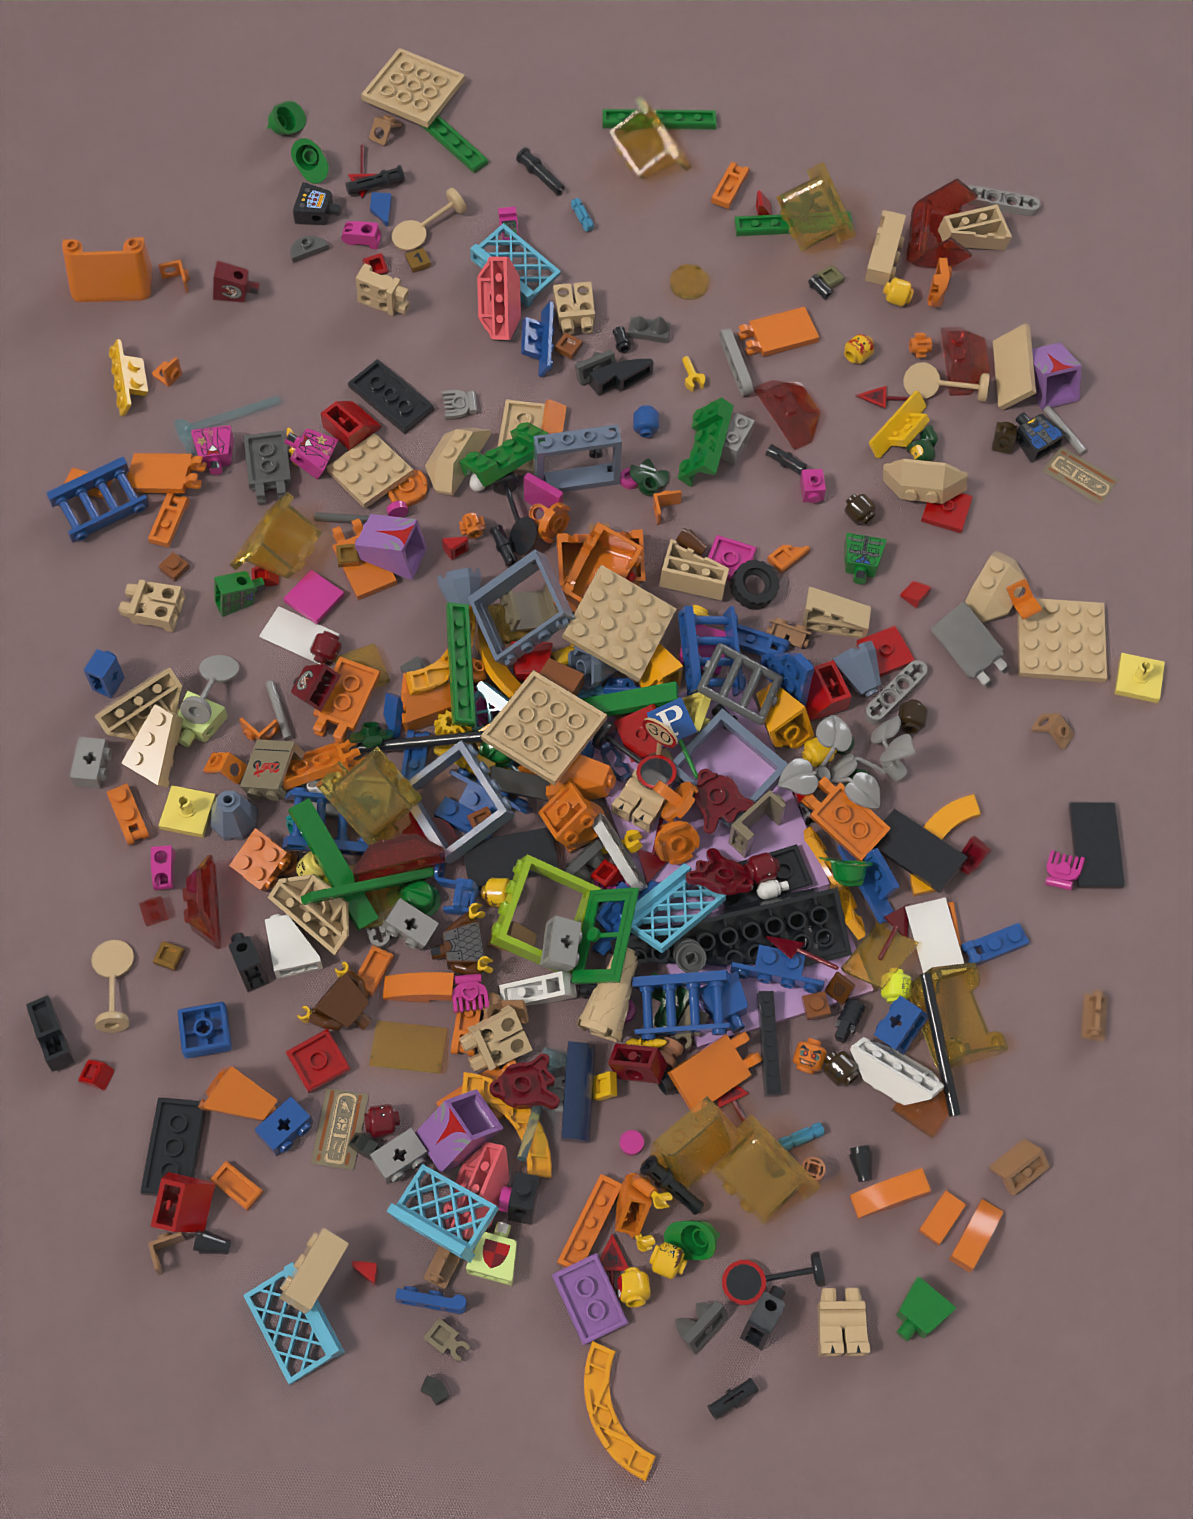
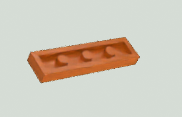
M600 1174L557 1261L558 1265L566 1268L589 1256L618 1197L622 1186L621 1183Z

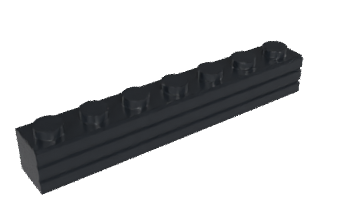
M759 991L757 993L761 1058L763 1059L764 1097H779L781 1095L774 992Z

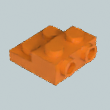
M568 781L538 812L554 838L566 847L569 844L575 843L578 840V835L585 828L591 827L594 824V819L598 816L591 803L582 796L578 788L571 781Z
M255 828L229 866L259 890L267 892L276 885L277 877L281 871H284L289 866L290 858L293 854L286 849H282L281 845Z

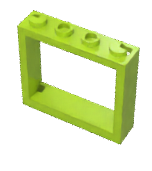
M527 854L522 859H518L516 866L513 867L515 874L513 880H510L506 886L505 893H507L505 901H502L499 906L498 914L500 916L498 922H495L492 926L493 936L490 943L540 965L542 950L507 935L529 869L583 894L574 921L581 922L580 931H582L590 890H600L601 888Z

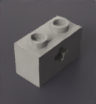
M739 413L735 414L728 426L720 459L736 465L753 435L755 420Z
M78 737L70 772V779L75 787L101 789L102 781H106L107 778L106 763L110 761L112 754L111 748H109L105 739Z
M400 898L394 904L381 926L385 928V932L395 938L398 936L403 939L407 947L413 950H421L425 947L439 923ZM408 922L412 924L410 930L406 929Z
M556 915L547 921L540 966L568 972L577 966L579 961L577 950L582 939V931H580L581 922Z
M410 1128L371 1153L370 1157L385 1182L389 1184L390 1182L396 1183L403 1179L405 1173L410 1169L420 1168L422 1164L426 1163L425 1159L428 1158V1154L413 1129ZM400 1154L405 1160L401 1162L396 1156Z

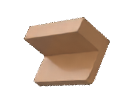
M1023 1139L992 1163L989 1168L993 1173L1002 1178L1007 1191L1015 1196L1050 1168L1043 1150L1028 1140Z

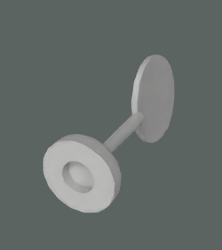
M214 655L200 663V674L209 681L200 697L190 696L182 702L180 707L181 714L188 721L195 724H203L210 719L212 710L205 699L214 682H227L238 675L239 665L232 657Z

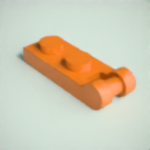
M731 162L711 197V203L729 209L744 180L747 179L750 168L746 166L740 167L737 163Z
M167 493L149 534V543L170 547L185 509L189 506V497H178L174 493Z
M128 783L106 791L128 846L134 844V841L140 838H149L150 835ZM136 827L139 828L136 831L130 832L131 829H134Z
M478 997L476 998L477 1009L475 1011L473 1010L472 1002L470 1003V1011H467L465 1000L463 999L464 1011L460 1012L458 1002L451 1054L467 1053V1056L471 1057L475 1055L476 1047L465 1052L459 1038L469 1033L468 1027L475 1026L480 1022L481 1010L479 1009Z

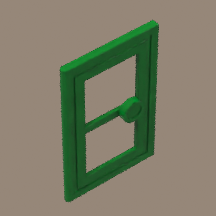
M639 888L590 890L582 926V939L577 950L579 961L577 966L573 968L570 983H620ZM625 901L619 931L600 933V930L594 927L599 902ZM617 937L611 969L585 970L590 942H595L599 938Z

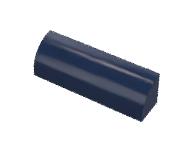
M568 1041L561 1141L590 1143L596 1047L591 1044Z

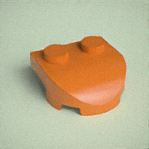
M939 258L927 298L928 306L941 307L943 305L946 291H948L949 278L952 276V268L948 266L947 258Z

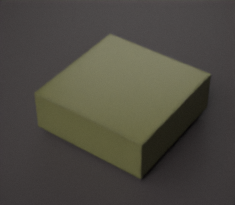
M833 265L817 273V275L822 276V280L830 288H834L844 282V277Z

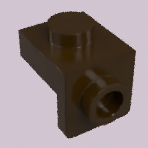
M1006 421L1002 423L997 422L991 449L1011 454L1017 435V426Z

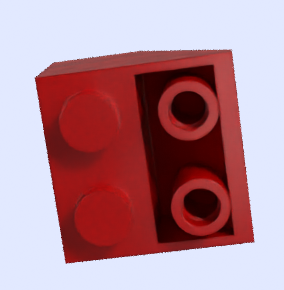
M335 401L320 413L323 428L334 438L338 439L348 450H351L381 428V425L354 401Z
M834 660L814 666L806 703V711L810 722L849 708L852 696Z
M167 1172L161 1178L150 1227L171 1232H204L216 1183Z

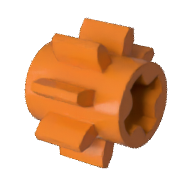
M924 332L915 333V338L909 339V352L914 353L916 358H926V353L931 352V337H926Z
M473 512L465 514L462 517V521L459 522L462 536L467 534L469 539L479 538L483 534V530H486L483 516L477 517V514Z

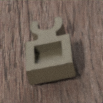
M690 1005L687 1006L678 1026L691 1025ZM699 1010L700 1025L707 1024L710 1015ZM702 1033L677 1034L674 1040L680 1043L681 1039H687L685 1048L690 1050L693 1046V1035L700 1037Z
M440 1318L437 1319L423 1338L442 1355L447 1350L451 1351L452 1358L457 1362L462 1361V1358L456 1354L457 1349L464 1348L468 1352L470 1350L466 1342L456 1341L459 1333Z

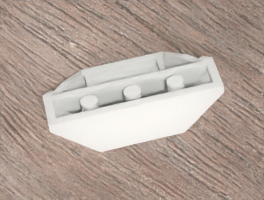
M865 1037L851 1046L850 1051L855 1062L858 1064L863 1080L874 1089L880 1090L902 1105L930 1100L944 1088L943 1083L939 1081L933 1071L908 1056L902 1055L890 1046L879 1042H870V1039Z

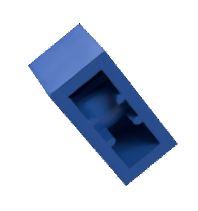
M96 649L83 670L92 690L111 699L125 678L117 656L107 650L104 652Z
M899 996L891 1004L886 1017L878 1023L873 1035L904 1055L928 1020V1015L902 996Z
M290 1097L254 1130L257 1136L277 1156L280 1153L287 1152L292 1147V1142L298 1136H304L311 1129L310 1125L313 1122L309 1114ZM285 1125L286 1127L289 1126L290 1129L286 1131L281 1129V1127Z

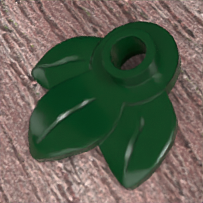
M650 458L644 460L639 467L636 465L630 466L631 478L638 484L640 492L646 496H653L658 491V488L664 487L668 482L669 472L666 470L656 472Z
M366 722L361 725L362 729L359 732L350 735L349 742H362L366 748H375L382 744L383 739L392 738L393 731L382 729L379 727L378 722Z

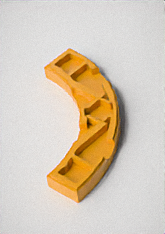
M469 606L472 649L474 632L476 631V620L472 607ZM448 648L435 663L406 673L405 677L410 695L431 691L450 680Z
M478 627L475 631L474 640L476 651L482 657L480 661L484 664V669L492 681L510 699L522 684L505 665L494 660L483 632Z
M968 795L947 804L936 812L923 828L943 840L953 828L968 820L980 817L981 813L975 795ZM909 873L913 897L935 892L934 889Z
M812 827L806 828L804 830V841L818 859L831 884L833 883L838 887L845 923L858 940L865 937L863 920L861 916L855 913L854 909L857 908V904L849 887L839 884L833 878L831 862L819 858H828L824 852L827 848Z
M464 1072L462 1094L477 1089L487 1105L500 1112L517 1131L526 1154L527 1174L540 1176V1178H551L552 1164L548 1141L543 1127L532 1109H516L508 1106L501 1099L495 1098L490 1094L489 1088L490 1084L494 1081L493 1079Z
M592 1341L584 1374V1396L590 1422L598 1439L610 1456L630 1474L646 1482L656 1456L641 1448L627 1435L619 1423L611 1401L609 1380L611 1365L616 1351Z

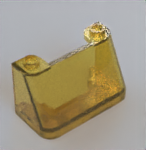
M975 962L931 967L925 972L931 973L951 1068L999 1055L1009 1049L1003 1034L999 1031L988 1033L972 992L979 986L981 979ZM920 977L912 982L910 1000L912 1004L927 1013ZM928 1019L922 1027V1032L936 1067L939 1068Z

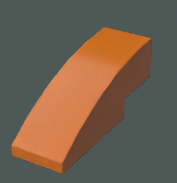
M418 972L385 976L383 1000L430 1003V1000L452 1001L454 973Z
M919 1168L850 1195V1199L857 1218L860 1219L928 1196L931 1189L923 1168Z
M982 1199L948 1260L970 1273L988 1244L1003 1211Z

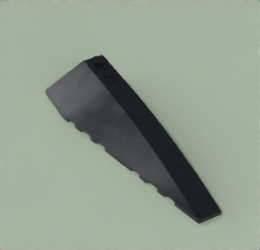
M833 883L711 912L663 953L635 934H630L627 948L635 951L638 964L676 963L673 959V948L678 941L684 938H691L699 942L706 953L705 964L731 965L732 962L755 965L759 945L777 948L766 936L804 942L802 950L826 961L852 955L838 887ZM685 922L671 923V928H681ZM668 924L654 927V929L668 928ZM668 935L654 936V939L660 943H663L668 938ZM617 938L610 940L613 954ZM805 956L804 966L819 963Z

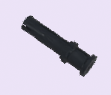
M529 148L521 149L516 156V161L522 163L529 173L535 174L555 195H560L563 192L560 188L564 190L565 186L542 166L541 160L538 157L535 158L530 153Z
M397 165V168L387 171L383 169L379 174L346 182L345 186L348 195L382 185L389 187L390 184L401 181L404 183L405 176L401 165Z
M655 1155L649 1156L642 1163L640 1173L649 1176L657 1188L667 1190L676 1200L690 1210L693 1215L698 1214L703 1209L704 1202L674 1178L672 1170L661 1165Z

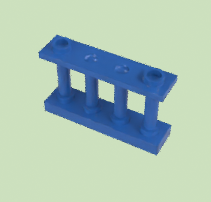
M123 456L46 492L52 508L60 506L72 529L67 532L71 542L82 541L89 534L133 513H141L149 506L146 495L137 497L128 481L126 473L129 472ZM114 478L119 480L130 502L120 507L106 485L108 481ZM95 487L99 488L111 511L99 516L87 494L89 490ZM76 496L80 497L92 519L82 525L79 524L68 504V501Z
M684 606L678 613L687 696L698 692L697 687L702 678L700 668L705 666L707 660L710 661L711 657H701L699 655V645H717L722 643L740 653L737 633L738 616L735 614L734 606H730L723 613V616H696L693 612V606ZM724 625L726 637H699L696 634L695 626ZM721 657L717 666H729L731 668L734 660L730 657ZM742 665L732 685L733 696H738L746 687V678L743 676ZM711 678L707 687H722L726 678Z
M300 787L293 788V790H290L285 795V799L294 800V806L308 798L311 802H316L317 813L324 825L326 804L339 805L338 837L335 838L334 842L341 854L373 857L378 853V844L371 843V840H369L370 809L377 807L380 804V799H373L372 795L353 797L307 792L306 788ZM348 806L361 807L360 839L357 842L349 841V838H347ZM293 821V833H290V835L283 839L282 849L311 851Z
M727 970L632 977L633 987L640 990L643 1001L644 1029H635V1034L642 1037V1040H654L658 1035L712 1032V1035L716 1036L726 1035L727 1031L733 1030V1025L724 1023L722 987H724V983H730V973ZM710 984L713 993L714 1024L700 1025L698 989L701 988L700 985ZM686 986V989L689 990L691 1025L677 1026L675 991L677 987ZM654 988H663V991H665L667 1027L653 1028L652 992H654Z

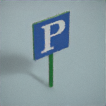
M680 697L647 712L648 718L662 722L674 732L695 779H698V773L682 740L696 733L697 730L682 698Z

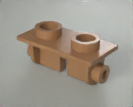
M778 617L775 620H769L773 626H768L766 633L785 639L786 635H789L788 641L790 645L801 649L802 647L807 648L809 640L806 639V636H812L811 632H808V627L799 624L793 627L787 625V620Z
M1094 990L1093 994L1084 993L1081 1038L1104 1042L1108 997L1104 996L1100 990Z
M439 1246L423 1279L446 1290L461 1258Z

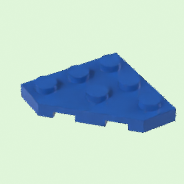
M769 652L762 655L760 664L782 675L783 681L780 687L806 708L814 672L811 661L807 660L801 653Z

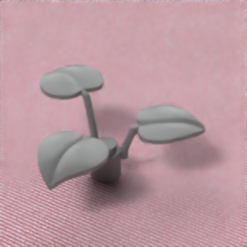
M835 715L825 718L818 724L816 729V737L820 744L827 748L831 747L823 763L812 771L809 761L799 758L792 760L782 771L778 787L788 789L800 795H809L815 790H819L817 787L818 782L825 776L832 784L848 782L844 790L846 796L853 803L868 809H878L880 806V789L877 781L871 775L859 772L853 776V779L847 777L830 780V771L825 766L835 752V749L844 752L850 747L852 735L849 727L841 718Z
M896 715L892 719L883 722L871 735V741L874 744L882 741L886 749L880 757L881 764L883 765L882 768L861 757H855L851 753L840 758L830 769V780L848 777L854 772L858 762L878 770L882 775L887 773L893 781L902 779L907 773V768L898 759L916 754L913 746V739L909 734L901 735L894 739L890 745L887 744V739L893 737L900 728V717Z

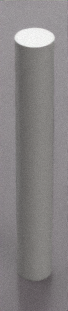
M1050 405L1046 406L1043 409L1044 413L1066 433L1065 438L1080 455H1083L1087 449Z
M271 680L265 684L284 741H289L293 737L275 683Z

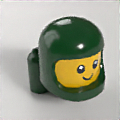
M932 425L924 428V431L920 433V440L912 442L906 447L907 452L913 456L914 460L933 462L935 459L934 447L938 443V437Z

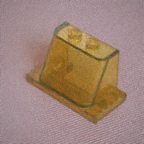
M642 96L635 100L640 108L609 131L618 145L615 147L621 157L625 156L627 159L625 164L631 172L634 170L641 180L676 163L686 172L692 168L655 110Z
M824 161L806 170L810 180L776 197L782 209L780 210L781 216L784 221L788 222L790 236L796 240L800 251L834 235L839 243L857 236Z
M287 492L266 511L229 565L237 570L245 562H249L289 579L306 564L304 559L314 552L315 547L313 545L322 531L290 505L294 497Z
M378 746L348 769L340 761L337 762L316 784V787L376 854L385 848L399 830L395 823L422 799L419 793L412 787L410 781L399 772L395 764L385 756Z
M707 1096L652 1143L650 1156L655 1155L658 1158V1162L665 1168H670L674 1174L673 1177L689 1189L745 1140V1136ZM672 1196L671 1201L674 1202L676 1198Z
M752 1114L737 1128L745 1138L712 1170L723 1182L722 1187L731 1196L735 1195L741 1201L739 1205L748 1214L752 1212L763 1225L795 1193L799 1192L807 1199L821 1187Z

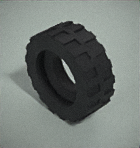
M756 559L742 563L730 580L731 594L734 596L735 601L739 602L741 606L747 607V609L757 610L761 607H766L775 598L780 587L779 577H777V572L773 570L772 566ZM750 575L759 576L764 581V591L760 594L750 593L745 587V579Z

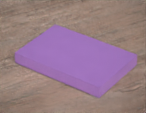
M597 1253L551 1274L582 1345L628 1324Z

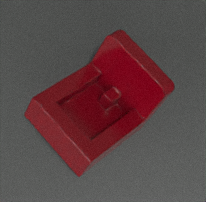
M976 836L971 837L961 853L968 857V861L959 871L970 875L979 870L992 850Z

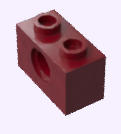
M615 1043L608 1065L613 1072H616L617 1079L660 1084L667 1062L656 1047Z

